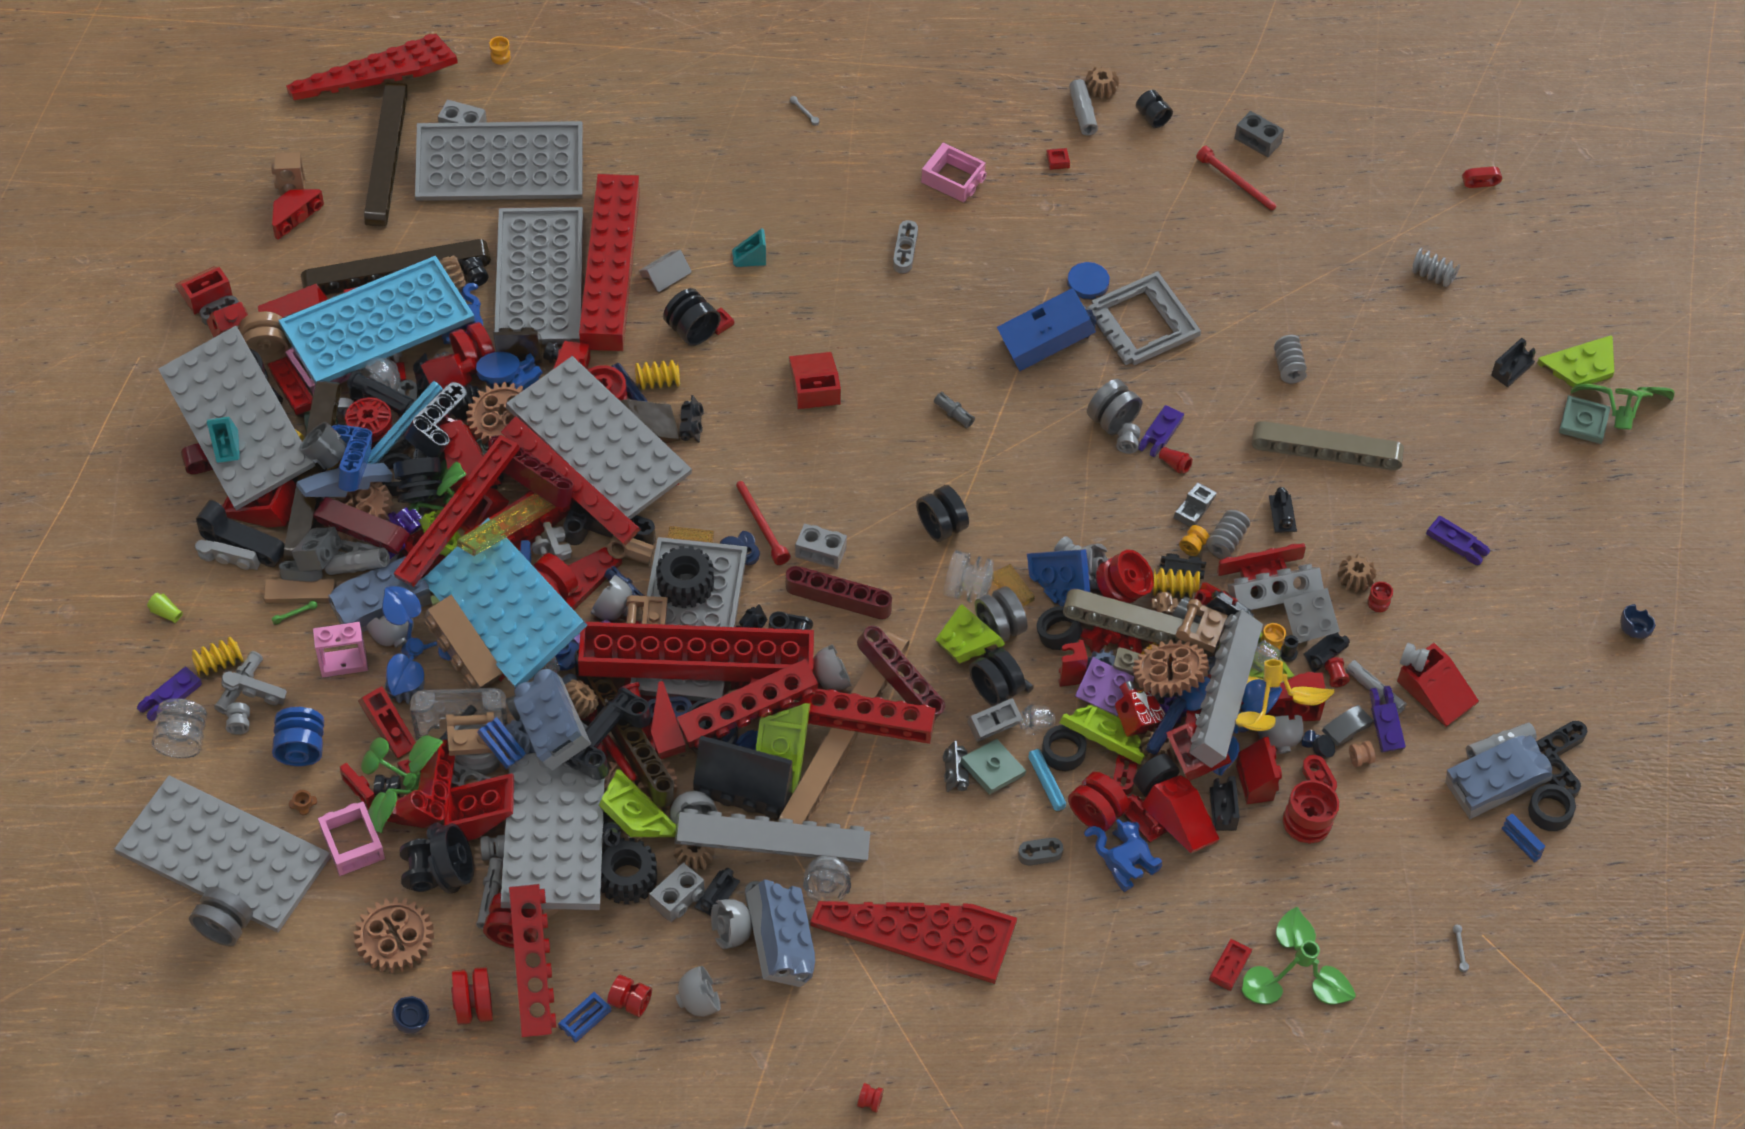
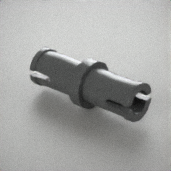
M940 392L935 397L934 403L945 410L947 416L955 418L965 428L970 427L975 421L974 416L964 410L959 402H954L944 392Z

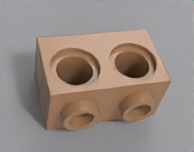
M301 152L275 153V162H271L272 175L276 174L274 176V186L279 189L280 196L288 190L305 189L306 178Z

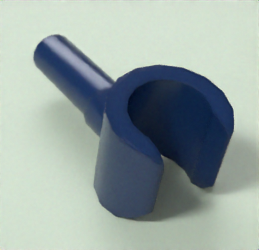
M1313 730L1306 731L1302 737V746L1312 748L1314 739L1322 735H1316Z

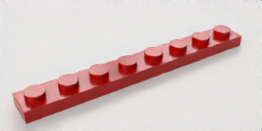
M517 416L501 431L506 438L514 441L521 448L570 479L574 484L572 498L625 546L641 530Z
M502 435L497 438L396 569L394 575L397 579L412 587L418 583L519 451L520 447L517 443Z

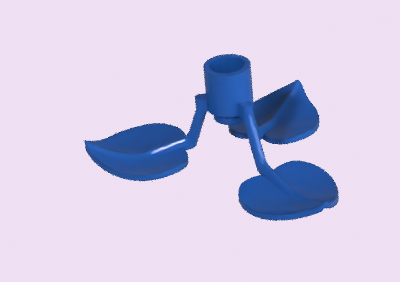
M390 586L384 589L382 611L386 620L394 625H403L408 621V631L405 637L407 642L403 644L401 653L394 655L389 660L386 669L389 691L392 696H397L413 691L422 684L424 680L423 667L420 663L413 661V659L417 658L423 650L438 644L437 641L424 645L420 639L411 637L413 627L411 618H415L421 613L420 601L411 591L402 587ZM440 647L438 648V654L441 658L447 661L452 659L447 651L444 653Z
M1204 677L1205 682H1198V688L1190 687V693L1183 690L1181 696L1178 694V697L1186 700V710L1197 711L1201 709V703L1207 693L1205 689L1210 682V678ZM1256 679L1246 684L1242 698L1244 703L1241 707L1242 712L1261 713L1266 688L1264 680ZM1270 687L1266 714L1277 702L1282 692V687ZM1235 724L1233 733L1237 734L1238 731L1246 732L1249 729ZM1234 736L1231 738L1227 752L1231 763L1213 771L1219 776L1223 775L1239 753V743Z

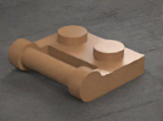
M628 596L626 599V606L628 607L626 623H636L637 608L643 607L642 624L666 625L668 597Z
M1191 599L1187 604L1188 611L1183 623L1177 629L1176 637L1185 642L1190 641L1192 645L1197 644L1199 648L1213 653L1228 615L1203 606L1197 599ZM1195 615H1198L1202 619L1195 634L1190 631Z
M486 712V715H446L449 756L493 753L477 733L479 729L454 730V726L487 724L493 721L494 712ZM488 730L487 733L490 735V737H491V738L494 740V742L496 743V739L493 737V735H492V734L489 732V730Z

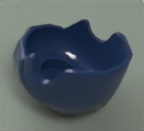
M1635 604L1626 606L1620 618L1622 631L1632 638L1645 639L1652 635L1656 626L1654 618L1648 614V611L1646 609L1643 611L1637 610Z
M414 996L400 998L392 1009L393 1024L399 1031L406 1034L419 1032L429 1021L428 1006L422 999Z

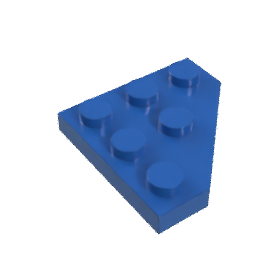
M1086 549L1027 554L1029 577L1045 589L1044 593L1055 604L1058 603L1060 606H1064L1067 592L1071 589L1090 592Z

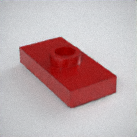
M347 762L340 766L342 780L369 809L375 799L374 792L369 788L370 785L363 775L359 777Z
M1230 939L1212 971L1209 981L1231 991L1253 949Z

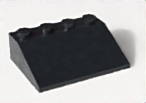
M701 736L693 780V791L705 793L713 801L720 802L724 806H735L742 808L746 812H757L771 819H776L780 817L792 796V760Z

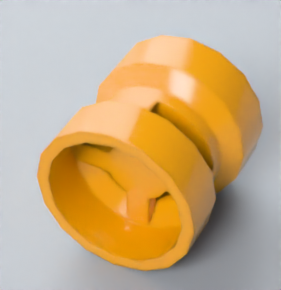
M503 36L492 38L489 42L492 62L498 65L508 63L511 59L509 40Z
M1192 525L1187 531V536H1184L1179 542V546L1187 555L1197 556L1202 546L1207 543L1209 534L1201 526Z
M1270 623L1264 627L1259 642V647L1264 653L1274 655L1280 652L1286 636L1284 627L1277 623Z

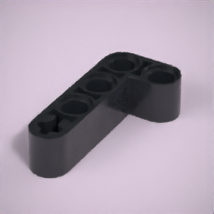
M450 383L414 417L406 430V439L426 456L439 458L448 445L449 436L439 428V425L457 410L466 395L465 388L459 383Z
M209 500L196 517L199 533L205 540L254 551L259 562L263 565L275 567L284 554V542L227 518L224 507L216 501Z
M577 501L574 502L564 521L565 540L568 544H581L589 531L612 538L613 534ZM638 515L630 519L641 529L633 538L653 545L656 540L654 522Z

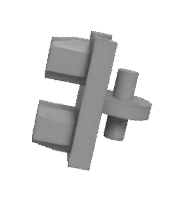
M550 522L543 523L544 532L541 536L535 538L536 541L531 546L532 551L535 554H541V556L550 553L561 560L571 558L572 550L568 543L558 544V542L565 540L563 527H552Z

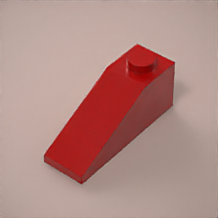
M663 681L658 682L651 740H649L660 760L686 752L685 742Z
M382 686L358 700L371 724L380 736L388 741L389 748L397 758L411 751L416 742Z

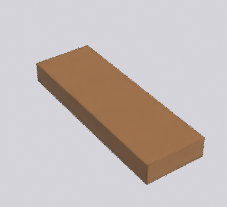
M320 579L318 581L266 580L264 600L265 603L329 602L328 595L335 589V579Z

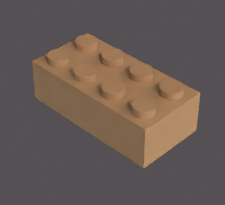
M452 594L429 608L424 617L426 619L424 624L431 634L434 632L438 637L437 644L444 653L447 651L452 658L450 663L455 671H461L465 677L463 682L469 691L473 690L477 694L499 680L503 672L496 665L497 661Z

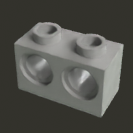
M447 99L438 115V122H487L486 111Z
M804 524L795 544V557L838 569L847 548V535L837 531L822 529L816 525Z
M1011 698L970 716L967 722L976 742H979L1018 725L1022 717L1014 699Z
M682 863L649 893L650 905L669 922H672L675 918L682 917L687 911L688 906L693 902L699 901L704 895V879L685 863ZM686 884L692 885V887L690 888H684L682 886ZM668 900H674V901H675V902L672 903V904L666 903V901H668Z

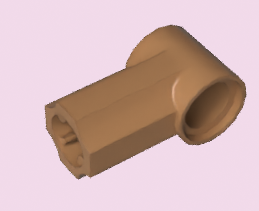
M613 535L607 550L614 558L627 557L649 565L655 546L634 538L625 546Z

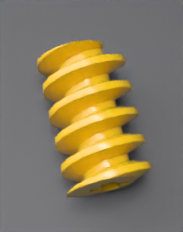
M664 360L661 361L660 367H658L656 361H653L651 368L647 362H644L642 369L639 363H635L636 386L640 384L642 390H645L647 383L651 389H654L656 382L659 388L663 387L664 382L667 383L668 387H671L672 381H675L677 387L680 386L678 363L675 365L673 360H670L668 366Z
M1160 568L1157 574L1154 569L1153 596H1156L1158 591L1161 590V592L1170 591L1172 598L1175 597L1176 592H1179L1182 599L1187 592L1189 598L1192 599L1197 590H1199V571H1196L1194 577H1192L1190 570H1187L1185 576H1183L1182 570H1178L1174 576L1172 569H1169L1166 575L1163 568Z
M231 637L227 638V645L222 640H219L218 648L213 643H210V651L204 646L201 647V654L195 649L192 650V661L199 678L200 671H203L208 676L209 668H212L215 673L218 672L219 664L224 670L227 669L228 661L233 666H236V658L244 663L239 646Z

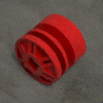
M368 397L359 399L346 410L345 421L347 426L371 430V450L393 427L390 407L378 398Z
M546 553L533 565L563 599H567L578 588L579 583L575 574L559 557Z
M1316 780L1303 781L1297 784L1290 794L1288 804L1283 813L1282 822L1287 833L1297 841L1308 844L1324 840L1330 833L1339 811L1340 801L1337 793L1329 785Z

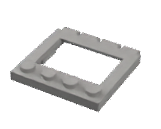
M1158 271L1092 300V305L1086 309L1093 311V315L1096 316L1097 326L1104 336H1107L1106 338L1113 349L1118 351L1117 354L1125 365L1132 363L1135 366L1201 336L1200 328ZM1145 292L1174 333L1162 336L1149 342L1148 345L1136 349L1108 308Z

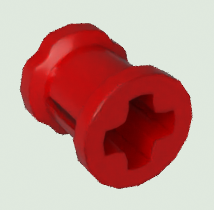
M1335 657L1325 662L1324 668L1329 672L1331 687H1342L1350 682L1349 675L1345 673L1343 667L1345 664L1343 658Z

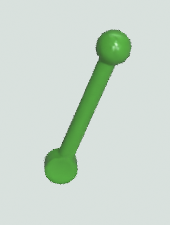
M310 601L308 605L281 616L275 615L272 617L273 624H279L283 619L308 609H316L317 602Z

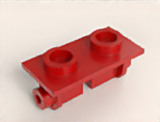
M1132 794L1128 797L1129 808L1124 815L1131 822L1139 823V831L1149 843L1167 832L1141 806L1143 801L1139 796Z

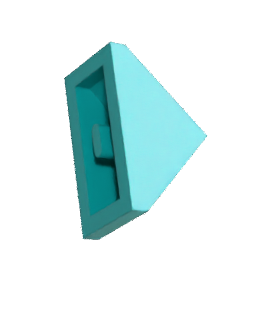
M761 228L732 249L734 266L766 265L764 229Z
M222 417L207 420L216 462L239 460L238 428L231 418Z

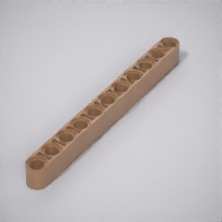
M888 631L886 633L888 638L905 656L910 640ZM869 662L852 693L865 697L881 698L889 682ZM837 728L830 729L779 819H791L793 824H802L803 821L811 820L861 732Z

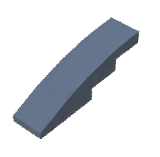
M385 463L367 464L358 489H369L370 482H391L393 474ZM339 468L297 481L296 485L305 497H346L347 491H343L338 487Z

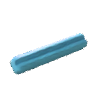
M1039 749L1030 751L1029 760L1054 810H1063L1066 807V801Z

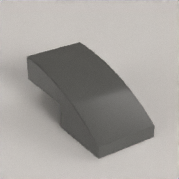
M1197 483L1187 494L1184 503L1175 511L1174 519L1189 527L1196 525L1209 508L1217 492Z
M1357 705L1323 727L1322 731L1333 740L1336 746L1352 740L1356 733L1369 728L1374 720Z

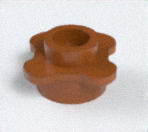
M299 790L293 795L292 800L288 804L291 809L298 810L301 815H307L309 809L317 804L316 796H311L306 790Z

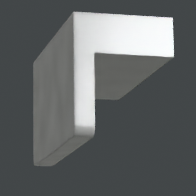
M672 250L640 269L639 273L642 278H650L655 290L660 292L690 274L691 269L682 251Z

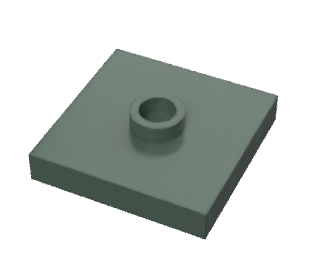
M1568 395L1559 433L1602 444L1611 407Z
M998 739L963 756L960 761L989 795L1025 776L1026 773L1023 766Z

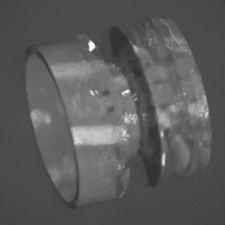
M956 550L947 572L944 596L959 600L963 591H967V602L971 603L975 594L976 599L988 595L994 576V560L988 558L984 567H982L983 557L979 556L975 564L972 565L970 553Z
M169 699L160 703L157 708L156 725L151 741L153 748L157 752L173 758H190L198 755L202 749L204 738L203 731L207 720L206 709L200 704L186 699Z

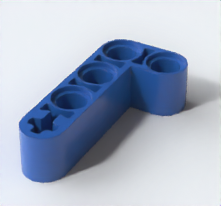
M347 425L331 426L347 444L339 467L338 487L343 491H355L359 488L371 454L372 432L361 427Z

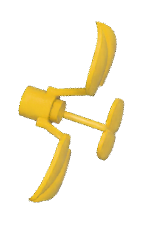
M1277 659L1266 660L1264 662V678L1261 679L1266 682L1261 713L1242 712L1235 719L1236 724L1255 731H1265L1274 727L1276 723L1275 717L1265 714L1270 687H1279L1282 681L1285 684L1288 695L1293 696V701L1304 705H1318L1325 702L1333 695L1334 689L1294 687L1291 689L1287 680V674H1283V662ZM1249 676L1247 683L1260 678Z

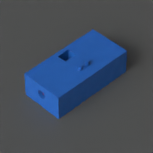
M1074 288L997 327L1019 372L1096 332Z

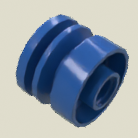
M289 707L277 712L274 718L273 757L278 762L290 766H308L318 762L322 757L324 717L318 711L306 707Z

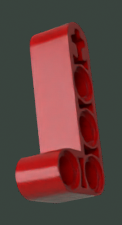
M442 740L441 746L421 769L418 790L410 792L399 798L396 802L398 814L422 828H428L431 824L438 823L446 817L455 755L449 756L447 740Z

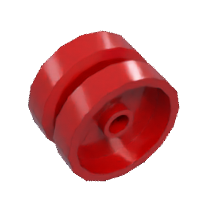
M480 322L468 325L466 332L458 329L449 334L454 354L459 353L463 361L473 357L478 362L485 355L495 352L492 341ZM477 370L470 372L471 376L477 374Z
M607 365L588 369L620 401L627 399L626 379L618 369Z
M1126 549L1101 563L1096 570V581L1102 595L1130 604L1151 592L1154 586V576L1150 565L1140 553L1134 550Z
M1091 772L1082 781V785L1076 787L1068 795V803L1077 818L1086 826H1096L1105 832L1129 808V801L1123 789L1113 779L1101 772Z
M501 893L495 894L491 899L489 915L485 919L483 933L491 941L514 949L511 908H501ZM522 909V913L526 917H532L535 915L536 909ZM528 928L524 932V937L527 941L534 942L538 932L534 928Z
M487 966L474 968L472 972L473 984H469L468 973L465 969L452 971L453 1009L456 1011L458 1025L471 1024L473 1020L472 1008L475 1007L477 1019L480 1023L493 1021Z

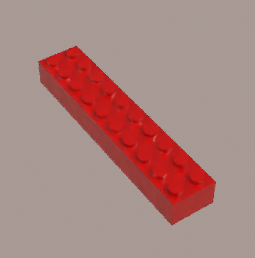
M597 174L579 330L580 343L590 344V350L624 351L640 198L639 175Z
M585 622L587 626L580 632L579 676L751 682V678H764L804 659L807 660L813 672L814 630Z

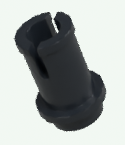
M1293 635L1285 637L1284 645L1279 652L1280 657L1286 662L1295 660L1298 655L1297 646L1299 640Z

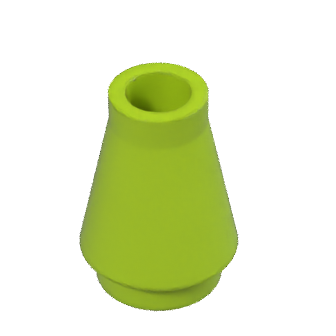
M158 592L150 598L147 604V608L150 609L151 613L168 619L173 623L178 622L183 614L165 594Z

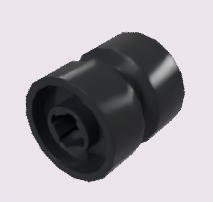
M1156 90L1146 91L1136 102V109L1142 116H1145L1153 128L1164 126L1173 115L1172 108Z

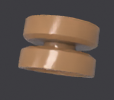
M267 311L249 314L239 324V331L248 347L259 353L264 365L286 357L285 352L289 350L288 339L279 325V320L283 317Z

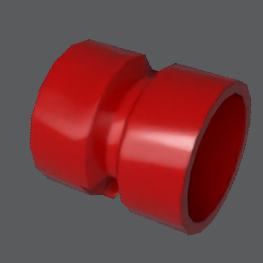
M620 974L610 988L607 1003L618 1009L625 1007L627 1013L641 1017L650 1002L652 988L640 982L635 985L633 979Z

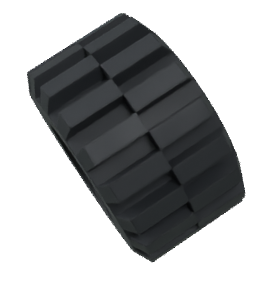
M679 546V549H670V553L665 552L662 555L663 559L658 560V566H656L657 589L661 597H668V603L672 602V606L677 607L681 605L682 608H687V606L691 605V608L696 607V603L702 604L705 602V598L708 599L711 596V592L714 589V568L712 560H709L707 553L703 554V550L699 548L694 550L693 546L688 548ZM680 574H692L695 576L690 580L675 578Z
M620 838V842L616 846L614 843L610 847L604 846L602 848L601 892L605 893L606 898L609 900L614 898L615 903L619 904L620 901H624V905H629V901L638 903L641 897L646 899L648 892L651 893L654 890V885L657 884V862L651 848L648 845L644 847V842L641 840L635 842V838H629V841ZM626 865L639 869L636 874L629 877H622L614 873L618 868Z

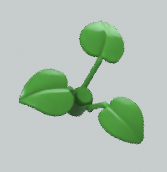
M1579 384L1571 389V393L1579 390H1597L1608 394L1612 407V416H1615L1614 428L1632 430L1633 418H1635V413L1642 397H1653V393L1665 396L1672 401L1675 395L1673 389L1665 387H1638L1637 390L1618 388L1615 390V393L1628 395L1626 406H1619V410H1616L1613 392L1610 388L1595 384ZM1632 396H1637L1638 398L1632 410V407H1630Z
M444 458L440 463L442 473L433 476L432 480L442 481L437 490V495L441 496L447 491L448 493L443 500V503L447 504L456 493L450 487L464 477L466 473L459 462L453 463L447 469L446 458ZM422 502L410 504L407 507L409 511L416 509L417 512L420 507L441 511L444 508Z
M428 735L419 738L409 755L411 761L409 768L412 773L408 774L383 760L389 750V744L386 739L379 737L373 740L361 763L363 773L367 775L374 773L381 763L404 777L403 785L407 789H388L386 793L380 792L375 797L368 814L377 832L382 833L384 824L396 805L397 794H409L414 790H418L421 774L419 771L441 746L442 740Z
M1298 907L1288 911L1281 918L1276 928V938L1280 945L1285 948L1294 947V950L1297 951L1295 959L1275 978L1272 971L1266 967L1255 966L1249 969L1243 978L1241 989L1243 995L1252 1002L1263 1005L1272 1004L1279 1000L1283 994V989L1277 982L1296 964H1299L1303 967L1313 965V975L1317 979L1312 983V990L1321 1002L1336 1005L1352 1001L1356 997L1352 985L1338 969L1332 966H1323L1318 973L1319 960L1316 958L1320 953V948L1315 942L1316 933L1311 923L1303 916Z

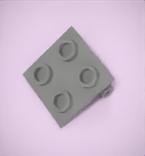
M1328 588L1283 600L1293 636L1298 638V643L1340 632Z

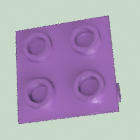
M1093 657L1075 697L1118 716L1115 703L1123 697L1119 686L1127 681L1133 682L1134 676L1114 669L1113 666Z

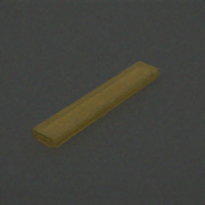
M535 493L457 540V546L476 556L556 506Z

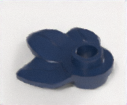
M742 531L738 538L728 536L720 541V544L746 546L747 553H751L747 555L745 565H753L759 560L760 551L755 545L754 536L750 532Z

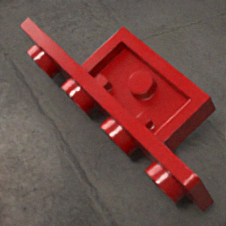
M1304 543L1290 544L1277 549L1270 548L1262 552H1250L1243 556L1226 557L1219 561L1217 573L1218 576L1240 572L1241 577H1247L1248 580L1256 579L1255 575L1261 573H1269V576L1276 575L1277 570L1287 568L1286 562L1303 559L1306 546Z

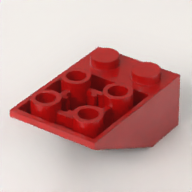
M831 352L789 356L797 409L841 405L840 381Z
M1432 643L1426 648L1430 652L1423 671L1415 670L1411 663L1408 666L1403 665L1397 682L1445 727H1448L1479 703V700L1452 659L1435 643Z

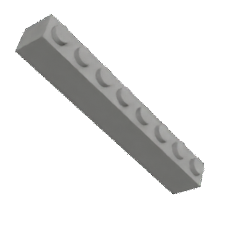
M1243 609L1234 615H1229L1224 623L1226 627L1220 637V648L1215 654V665L1210 672L1211 679L1205 689L1207 693L1201 703L1202 710L1196 721V731L1191 738L1192 745L1189 753L1210 768L1224 760L1227 756L1236 724L1235 719H1237L1263 626L1261 622Z
M684 809L683 812H679L677 815L675 844L865 863L868 860L870 831H864V827L850 826V829L840 828L841 825L828 823L826 827L817 826V822L813 821L793 824L791 819H779V822L769 821V817L755 816V820L745 819L746 815L731 814V817H724L721 812L708 811L707 815L698 814V810Z

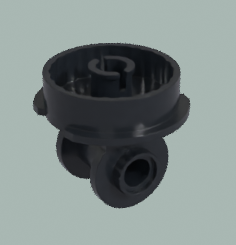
M440 823L431 824L427 829L428 839H415L400 847V857L409 864V870L401 876V885L406 889L426 892L440 886L444 892L453 894L458 892L461 886L470 884L473 879L474 862L470 845L463 831L454 823L444 826Z

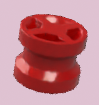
M864 1083L857 1107H868L871 1111L877 1113L884 1089L880 1087L876 1089L871 1088L870 1084Z

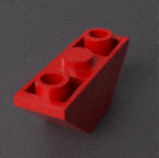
M320 189L288 190L274 201L272 226L277 240L288 234L298 224L304 222L314 212L321 209L324 205V200Z

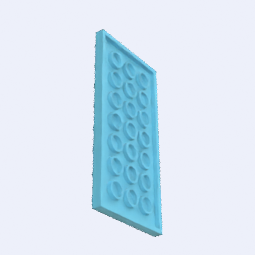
M433 256L279 320V325L316 385L317 381L330 382L473 322L475 318L437 257Z
M489 518L422 579H425L429 589L439 601L452 594L497 661L496 665L515 687L521 683L528 682L587 626L582 618Z

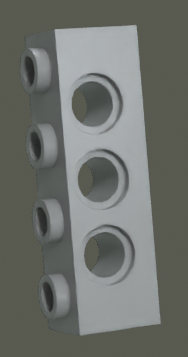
M1312 564L1298 566L1299 570L1291 571L1290 568L1277 570L1276 575L1269 576V573L1255 575L1256 579L1248 580L1247 577L1234 579V583L1228 584L1229 595L1238 599L1240 604L1251 610L1284 603L1283 600L1318 591L1324 589L1320 568L1312 567ZM1296 577H1299L1301 584L1296 589L1293 582ZM1277 581L1280 587L1278 592L1274 593L1272 585ZM1253 586H1256L1258 594L1253 598L1250 591Z

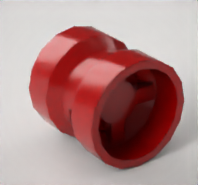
M1383 581L1375 582L1372 585L1367 600L1371 610L1384 612L1389 608L1393 596L1392 586Z

